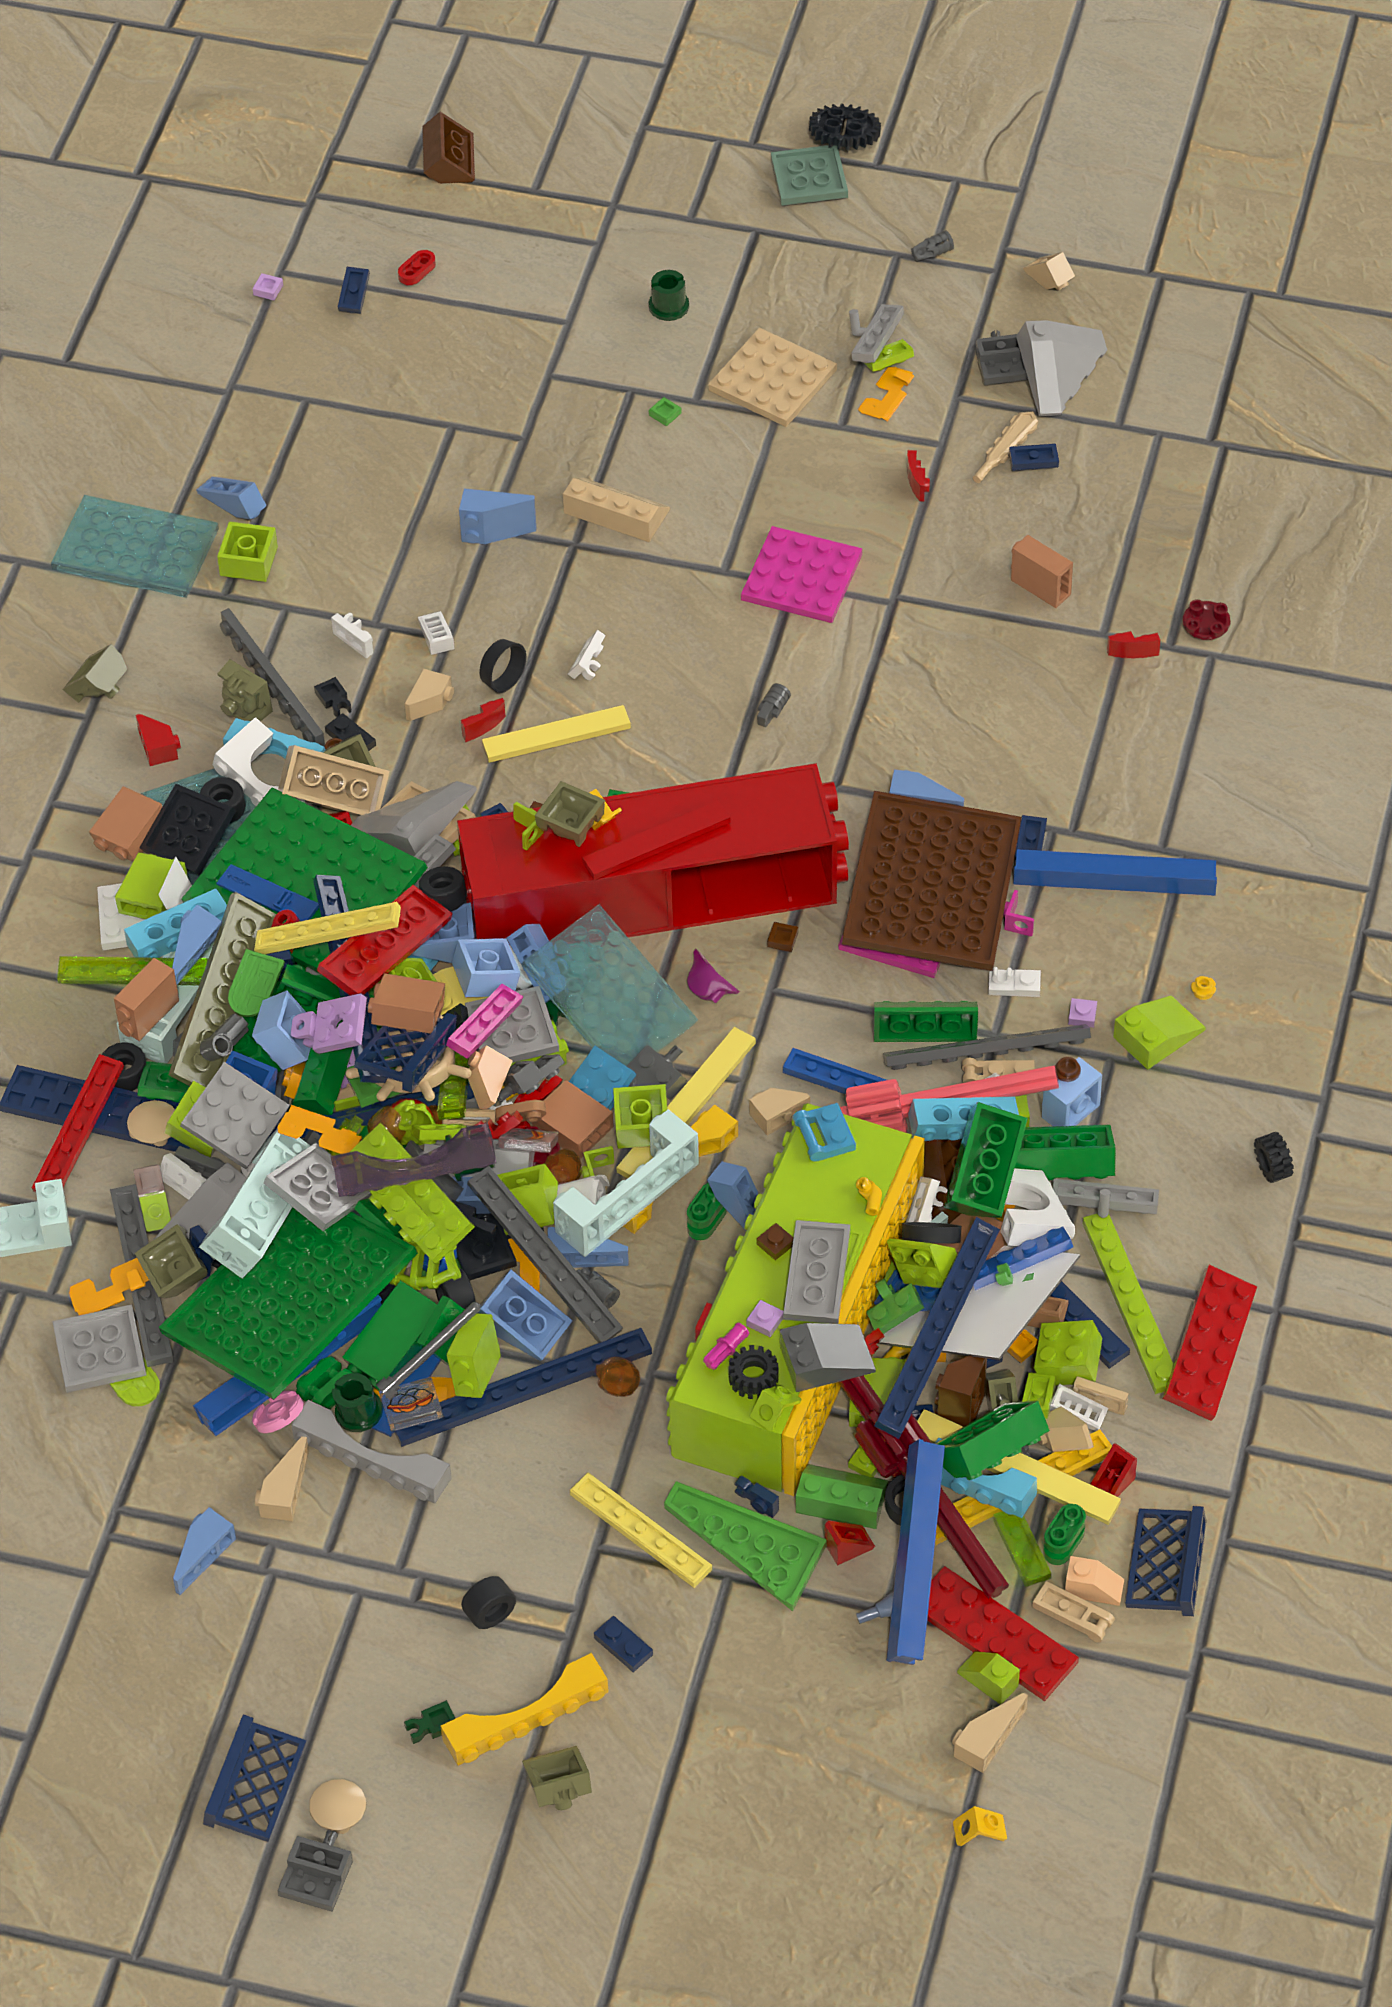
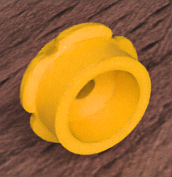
M1199 976L1195 978V982L1191 983V990L1196 998L1207 1000L1216 992V983L1212 978Z

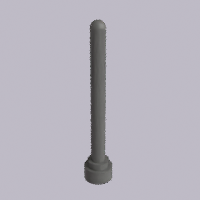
M477 1302L471 1303L393 1377L388 1376L386 1379L383 1377L376 1386L391 1401L398 1394L397 1390L401 1388L399 1385L481 1309L480 1304Z

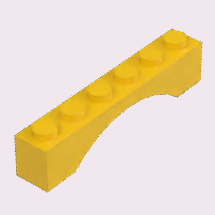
M715 1104L708 1111H703L698 1120L691 1126L698 1133L699 1157L722 1152L738 1137V1121ZM653 1202L623 1227L635 1234L651 1219Z
M590 1653L567 1664L553 1688L529 1706L500 1715L479 1716L464 1714L441 1725L442 1740L457 1766L473 1762L479 1755L489 1750H497L514 1738H522L539 1726L549 1725L555 1718L565 1713L571 1714L577 1711L580 1706L590 1701L600 1700L608 1693V1679L593 1654Z

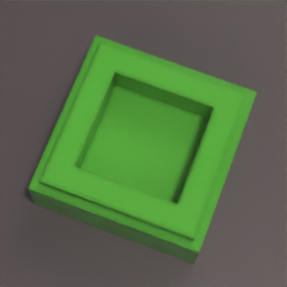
M665 397L649 409V416L665 426H668L682 413L680 406Z

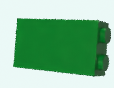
M400 1280L342 1356L348 1364L347 1368L353 1373L366 1376L370 1380L372 1387L380 1391L376 1384L383 1377L385 1379L388 1376L393 1377L423 1349L416 1342L437 1304Z

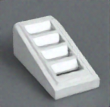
M441 611L418 617L431 655L454 649L453 636Z
M1059 1384L1054 1392L1050 1411L1060 1406L1064 1407L1087 1423L1088 1429L1094 1431L1100 1429L1108 1410L1107 1407ZM1070 1405L1075 1406L1074 1410L1069 1408ZM1081 1408L1086 1409L1084 1415L1079 1413ZM1092 1411L1097 1413L1094 1420L1089 1418Z

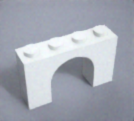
M256 717L215 753L212 763L218 774L236 780L255 806L259 804L272 787L277 790L279 787L261 782L251 769V762L270 746L273 732Z
M1014 1169L1005 1204L1020 1206L1028 1210H1006L1000 1232L1007 1245L1020 1246L1027 1240H1033L1046 1234L1049 1230L1058 1229L1062 1226L1065 1228L1070 1239H1073L1075 1226L1042 1170Z

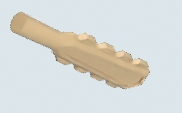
M1033 411L1020 412L1018 415L1013 416L1010 420V426H1006L1002 431V437H998L994 442V447L989 448L986 452V462L973 476V480L976 483H980L992 468L1008 460L1010 446L1023 444L1027 440V435L1032 434L1037 429L1038 420Z

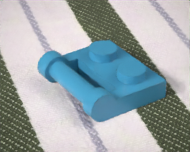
M838 1103L810 1111L800 1110L794 1113L792 1118L803 1134L809 1148L808 1155L811 1161H820L856 1150V1143ZM811 1123H816L825 1146L822 1147L818 1144L811 1129Z

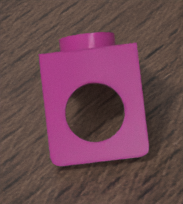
M1014 890L1010 902L1006 901L1003 915L1005 916L1004 930L1032 936L1034 933V919L1014 914L1018 905V890ZM1015 922H1024L1028 927L1020 928Z

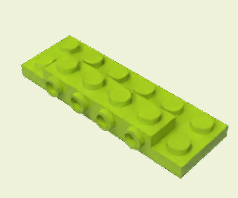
M379 1123L342 1159L357 1177L354 1180L355 1184L364 1193L367 1190L370 1191L372 1195L369 1199L378 1209L382 1207L386 1209L385 1218L393 1226L399 1224L402 1227L399 1231L401 1236L408 1243L416 1242L435 1264L475 1227L383 1124Z

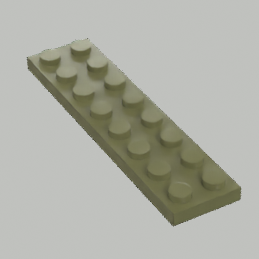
M237 892L230 895L222 918V925L214 941L168 1074L188 1086L195 1081L207 1087L222 1064L226 1063L229 1055L214 1061L204 1059L200 1053V1044L203 1040L209 1038L230 1015L236 1014L230 1007L228 995L245 950L254 951L257 930L271 928L273 919L276 916L275 913Z

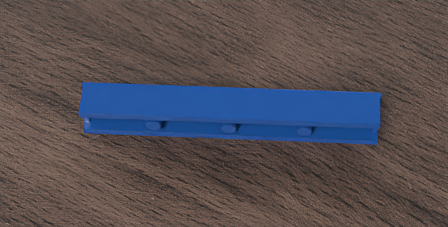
M1017 849L1016 866H1014V885L1215 896L1217 885L1216 860Z
M377 1295L294 1380L317 1365L322 1358L328 1357L360 1334L381 1307V1297ZM233 1377L197 1402L193 1407L200 1423L204 1424L217 1436L268 1400L269 1397Z
M921 1439L909 1445L887 1652L888 1662L895 1661L914 1665L915 1660L922 1661L924 1656L945 1449L943 1445L924 1442Z

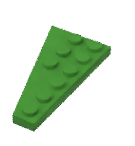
M677 1481L664 1502V1508L791 1611L794 1610L827 1546L826 1539Z

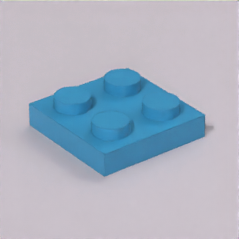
M594 1046L569 1082L609 1110H612L614 1107L613 1088L628 1087L637 1074L597 1046Z

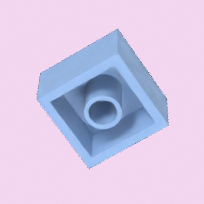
M507 938L458 940L452 964L465 997H489L502 983L512 990H516L520 971Z
M288 991L262 1000L252 1034L255 1041L261 1045L282 1070L308 1060L311 1049L303 1044L304 1039H295L291 1036L293 1018L298 1014L306 1013V1011ZM304 1022L299 1025V1030L304 1027Z
M1080 1057L1076 1060L1081 1067V1073L1076 1080L1065 1082L1058 1079V1089L1043 1091L1042 1118L1052 1126H1076L1100 1105L1102 1074Z

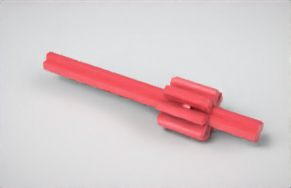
M1055 1065L904 1095L901 1093L898 1081L891 1079L847 1088V1106H842L840 1109L842 1114L907 1133L906 1118H908V1112L913 1099L1017 1097L1058 1089L1059 1082Z

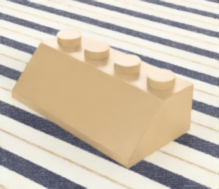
M573 478L563 493L565 514L647 542L651 541L670 511L669 506L586 478Z

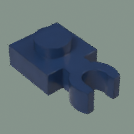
M740 1476L734 1483L737 1487L735 1493L742 1498L749 1499L750 1505L758 1513L767 1514L771 1518L778 1513V1495L758 1483L753 1485L743 1476Z

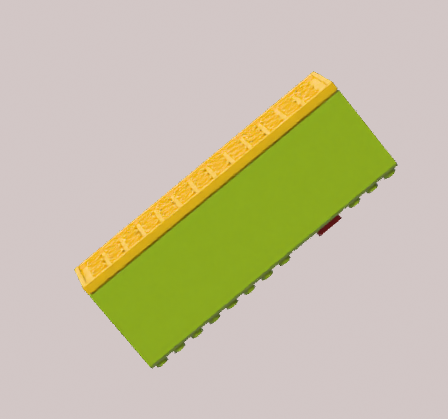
M807 1103L803 1105L802 1110L810 1111L821 1107ZM845 1114L843 1116L856 1143V1150L820 1161H811L808 1155L809 1148L799 1126H796L792 1119L793 1130L792 1132L787 1131L784 1135L782 1143L784 1147L783 1152H777L775 1155L773 1174L768 1172L765 1177L763 1187L766 1189L763 1194L758 1193L754 1203L756 1211L754 1215L749 1214L746 1219L744 1229L747 1231L744 1236L739 1235L736 1241L735 1251L737 1253L735 1257L730 1256L728 1258L725 1272L728 1273L714 1303H706L695 1327L696 1343L691 1342L686 1353L687 1363L686 1365L680 1364L676 1375L677 1385L676 1387L670 1386L666 1401L669 1402L667 1416L670 1417L667 1430L670 1431L668 1445L671 1446V1455L675 1459L735 1478L743 1476L751 1483H758L775 1491L782 1492L784 1489V1493L791 1496L796 1494L802 1472L809 1464L840 1392L841 1385L839 1382L796 1392L780 1349V1329L804 1323L819 1322L783 1319L771 1337L747 1326L746 1320L760 1300L784 1311L792 1254L791 1248L775 1261L757 1245L756 1238L775 1223L794 1237L796 1220L849 1224L850 1229L864 1232L852 1272L843 1285L839 1324L860 1325L864 1336L870 1322L866 1311L875 1306L874 1302L877 1299L878 1290L875 1284L884 1279L891 1262L895 1264L887 1241L889 1238L902 1240V1223H905L908 1218L920 1177H923L925 1138L914 1135L912 1139V1134ZM811 1123L810 1126L818 1144L822 1147L825 1146L816 1123ZM859 1178H868L882 1191L879 1213L876 1216L868 1215L865 1212L867 1200L856 1188V1182ZM736 1323L744 1325L749 1331V1336L736 1347L735 1352L737 1351L740 1354V1348L745 1347L748 1351L750 1350L749 1345H754V1350H758L759 1346L764 1347V1353L769 1349L772 1352V1356H776L779 1367V1380L776 1386L783 1385L802 1399L800 1404L783 1409L775 1428L771 1431L750 1417L758 1400L757 1394L753 1395V1399H748L747 1393H745L744 1397L739 1396V1390L735 1393L732 1385L730 1386L728 1366L730 1358H733V1356L729 1355L715 1370L709 1369L703 1362L704 1357L717 1345V1340L720 1337H724ZM753 1366L744 1369L743 1374L750 1378H757L764 1374V1370ZM767 1404L761 1407V1415L765 1420H770L773 1416L772 1408Z

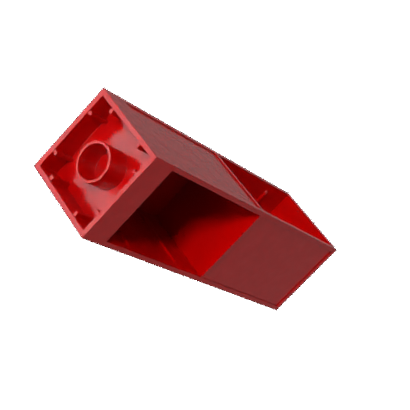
M817 763L603 797L612 812L618 808H621L622 811L598 829L589 828L586 839L580 847L576 846L575 840L557 836L549 827L528 850L523 849L522 834L528 827L515 821L513 812L457 820L461 872L464 876L467 891L466 903H471L476 939H506L525 924H540L553 950L559 949L564 945L579 944L581 941L585 944L837 904V883L847 882L849 879L844 852H839L849 850L846 824L844 820L836 821L834 814L830 813L838 811L836 787L833 781L822 783ZM717 800L720 801L731 817V823L596 880L593 879L583 864L582 857ZM541 807L532 808V809L535 810L536 812H538V810H539ZM534 831L531 832V834H530V836H529V839H530V838L532 837V835L534 834Z

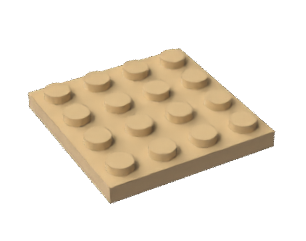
M758 328L708 384V390L787 427L837 371V363L762 328Z

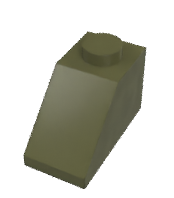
M1010 1370L986 1373L985 1393L989 1412L1004 1403L1018 1402L1016 1379Z

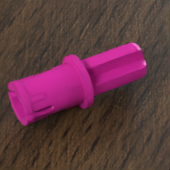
M736 1323L724 1337H720L717 1340V1345L703 1359L706 1367L715 1370L729 1355L733 1356L736 1347L749 1336L748 1329L741 1323Z

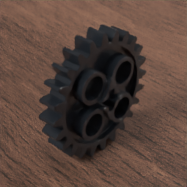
M841 103L840 107H837L835 104H832L831 108L825 105L824 109L817 108V112H812V116L809 118V131L811 136H815V141L821 140V144L828 143L829 147L835 145L837 149L845 147L846 150H849L850 147L858 150V146L866 148V144L873 145V141H878L881 133V122H879V117H875V113H869L868 109L862 111L861 106L853 108V105L850 104L848 107H845ZM848 118L847 123H846L845 134H844V135H841V134H843L845 119Z

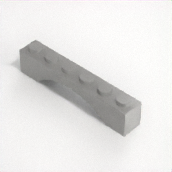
M310 1400L306 1402L300 1414L291 1424L293 1438L296 1441L301 1436L307 1437L308 1446L319 1450L324 1456L339 1459L350 1468L356 1467L363 1470L374 1479L380 1478L385 1480L396 1489H404L413 1493L420 1500L436 1503L451 1480L450 1464L431 1455L395 1456L382 1454L364 1447L343 1431L336 1421L332 1410Z

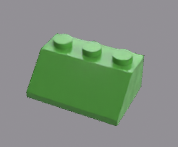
M808 1464L802 1472L796 1493V1513L877 1529L889 1480Z

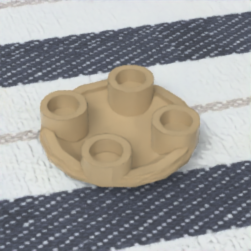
M156 1100L144 1102L136 1106L129 1114L127 1120L130 1137L143 1143L154 1144L155 1146L165 1145L168 1142V1138L171 1137L165 1133L168 1120L175 1111L173 1106Z
M345 1779L330 1780L321 1784L314 1791L310 1799V1815L322 1828L344 1834L362 1819L367 1806L366 1798L362 1789L355 1783Z

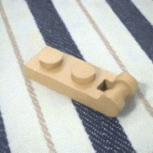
M965 1058L962 1060V1070L965 1072L962 1076V1083L985 1079L994 1073L1002 1076L1035 1069L1034 1060L977 1061L974 1058Z
M1047 1581L1033 1601L1032 1608L1086 1634L1091 1640L1098 1643L1106 1635V1628L1111 1627L1115 1620L1114 1616L1108 1611ZM1090 1618L1097 1620L1096 1625L1089 1622Z

